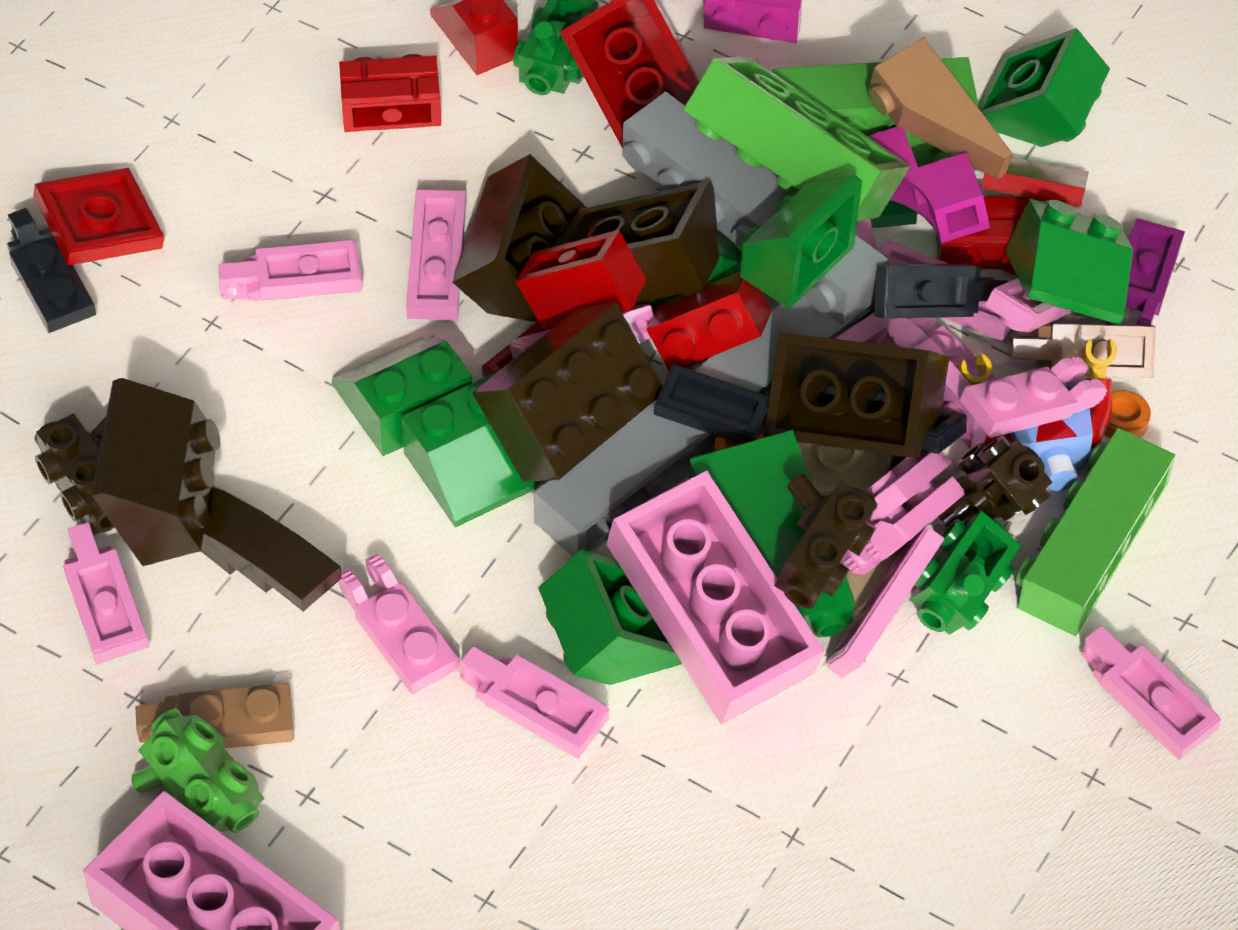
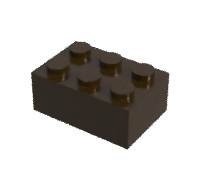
M617 303L579 307L474 390L472 394L523 482L561 479L658 398L663 386Z

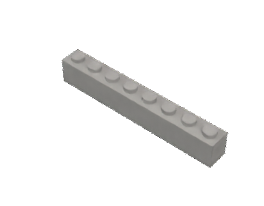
M805 296L790 309L781 303H775L770 307L772 313L761 337L714 355L709 359L699 361L691 370L770 396L779 332L834 339L875 312V300L844 325L838 323L827 313H821L816 310ZM656 399L561 479L541 481L536 491H534V523L571 556H574L581 549L591 552L609 537L613 519L642 505L685 479L689 475L690 458L712 453L716 436L654 415Z

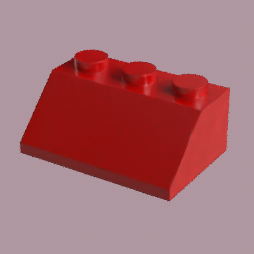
M613 0L560 31L622 149L623 123L664 92L669 93L686 106L700 82L697 72L657 0Z

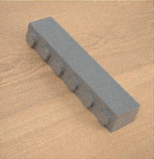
M664 92L623 123L622 156L633 169L644 172L661 185L663 190L710 180L714 187L717 229L731 239L740 250L741 243L746 234L755 226L761 227L774 215L779 203L785 197H793L794 194L778 185L776 182L778 175L764 165L761 168H756L737 157L735 154L737 147L723 137L720 140H715L700 132L694 126L696 119L683 111L685 105L669 93ZM855 235L854 248L804 296L809 299L816 310L821 313H827L838 323L844 325L875 300L877 264H888L889 259Z

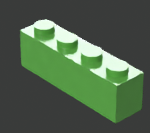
M1117 428L1107 446L1099 443L1087 464L1086 471L1089 472L1086 480L1084 483L1075 480L1063 504L1066 512L1061 520L1055 517L1051 518L1040 540L1039 545L1043 547L1037 558L1029 555L1018 573L1016 584L1022 587L1018 609L1071 635L1077 636L1166 489L1176 454L1120 428Z

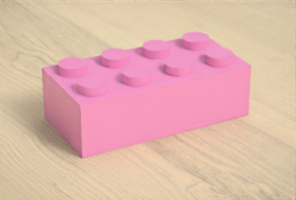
M707 471L613 519L606 545L721 725L814 674L824 649L796 606L785 596L783 591L774 586L777 577Z
M165 791L141 812L83 870L91 904L124 930H340L337 918Z

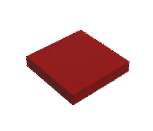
M1012 157L1006 174L1001 178L996 179L984 173L982 187L987 190L1045 201L1058 200L1068 205L1079 207V205H1082L1089 171Z
M129 168L34 184L33 197L67 266L163 248L164 234Z

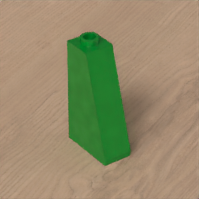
M793 430L690 458L689 480L705 471L709 473L777 579L785 562L805 534L796 525L805 510L787 489V485L801 474H805L812 483ZM845 577L835 595L831 597L823 593L813 609L795 606L816 637H828L841 632L846 628L847 624L852 623L855 600Z

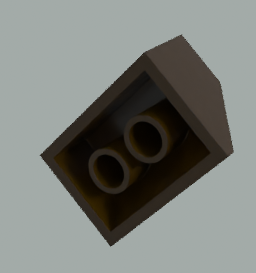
M531 154L488 176L452 283L487 314L537 322L538 319L518 287L516 280L532 253L558 246L579 209L587 207Z
M709 180L579 209L559 245L620 230L647 279L636 299V304H649L658 298L677 294L681 296L694 295L705 288L719 261L714 187Z
M779 332L764 438L793 430L798 443L917 459L926 441L927 429L929 427L933 428L942 410L950 357L929 350ZM897 419L900 421L908 422V425L906 426L890 420Z
M119 378L112 381L92 497L142 566L200 552L204 528L209 524L207 507L210 488L215 483L213 471L215 452L220 447V436L217 426L213 420L206 419L194 400L125 378Z

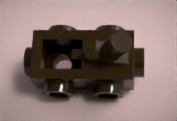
M73 413L57 422L47 423L36 431L34 440L41 453L35 456V461L44 480L49 485L55 482L56 487L62 491L60 492V498L73 521L80 519L82 524L89 522L94 536L100 532H107L115 528L92 497L106 415L88 432Z
M1000 436L986 447L983 443L978 444L957 462L962 469L954 478L964 489L965 495L940 514L938 519L947 528L955 519L958 518L963 522L973 513L977 514L981 510L992 519L1001 517L1004 521L1012 518L1021 510L1027 515L1041 506L1050 497L1051 494L1046 488L1053 482L1044 472V463L1035 451L1027 446H1023L1020 441L1009 444L1004 436Z
M801 474L787 485V489L805 510L796 524L805 534L785 562L774 586L783 591L793 604L801 608L813 609L823 593L833 597L850 570L842 564L849 553L853 552L860 556L877 528L868 522L876 511L878 504L866 491L852 488L842 481L838 483L830 495L823 498L805 474Z

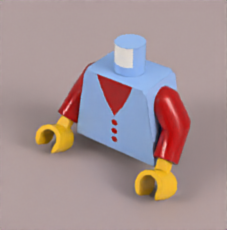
M1092 339L1087 342L1082 350L1081 356L1088 365L1087 367L1091 369V378L1084 377L1081 381H1090L1097 378L1101 380L1108 390L1099 404L1090 409L1086 408L1084 411L1073 413L1071 417L1000 435L1004 436L1009 444L1020 441L1023 446L1031 448L1038 454L1044 463V472L1053 482L1048 486L1050 490L1063 491L1069 489L1075 480H1078L1076 470L1087 466L1090 449L1096 448L1103 440L1112 417V378H1107V367L1112 363L1117 354V347L1112 339L1107 341L1106 360L1094 358L1091 353ZM979 354L975 360L979 371L978 377H973L969 374L965 359H962L956 365V368L971 385L983 383L991 375L992 364L984 354ZM1076 385L1067 386L1066 388L1070 391ZM986 435L983 445L986 447L1000 436L990 438Z

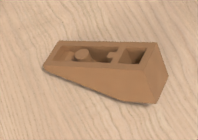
M924 37L874 67L869 85V96L879 113L884 116L888 114L898 128L952 156L967 152L973 167L996 179L1006 174L1013 156L1012 151Z

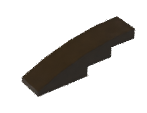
M214 486L210 488L207 507L209 524L204 528L201 552L229 575L238 570L265 593L274 588L302 612L342 579L341 566L300 535L263 511Z

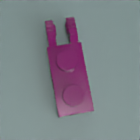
M1136 218L1129 238L1133 254L1125 307L1143 311L1137 324L1152 325L1155 315L1159 316L1183 243L1185 231Z

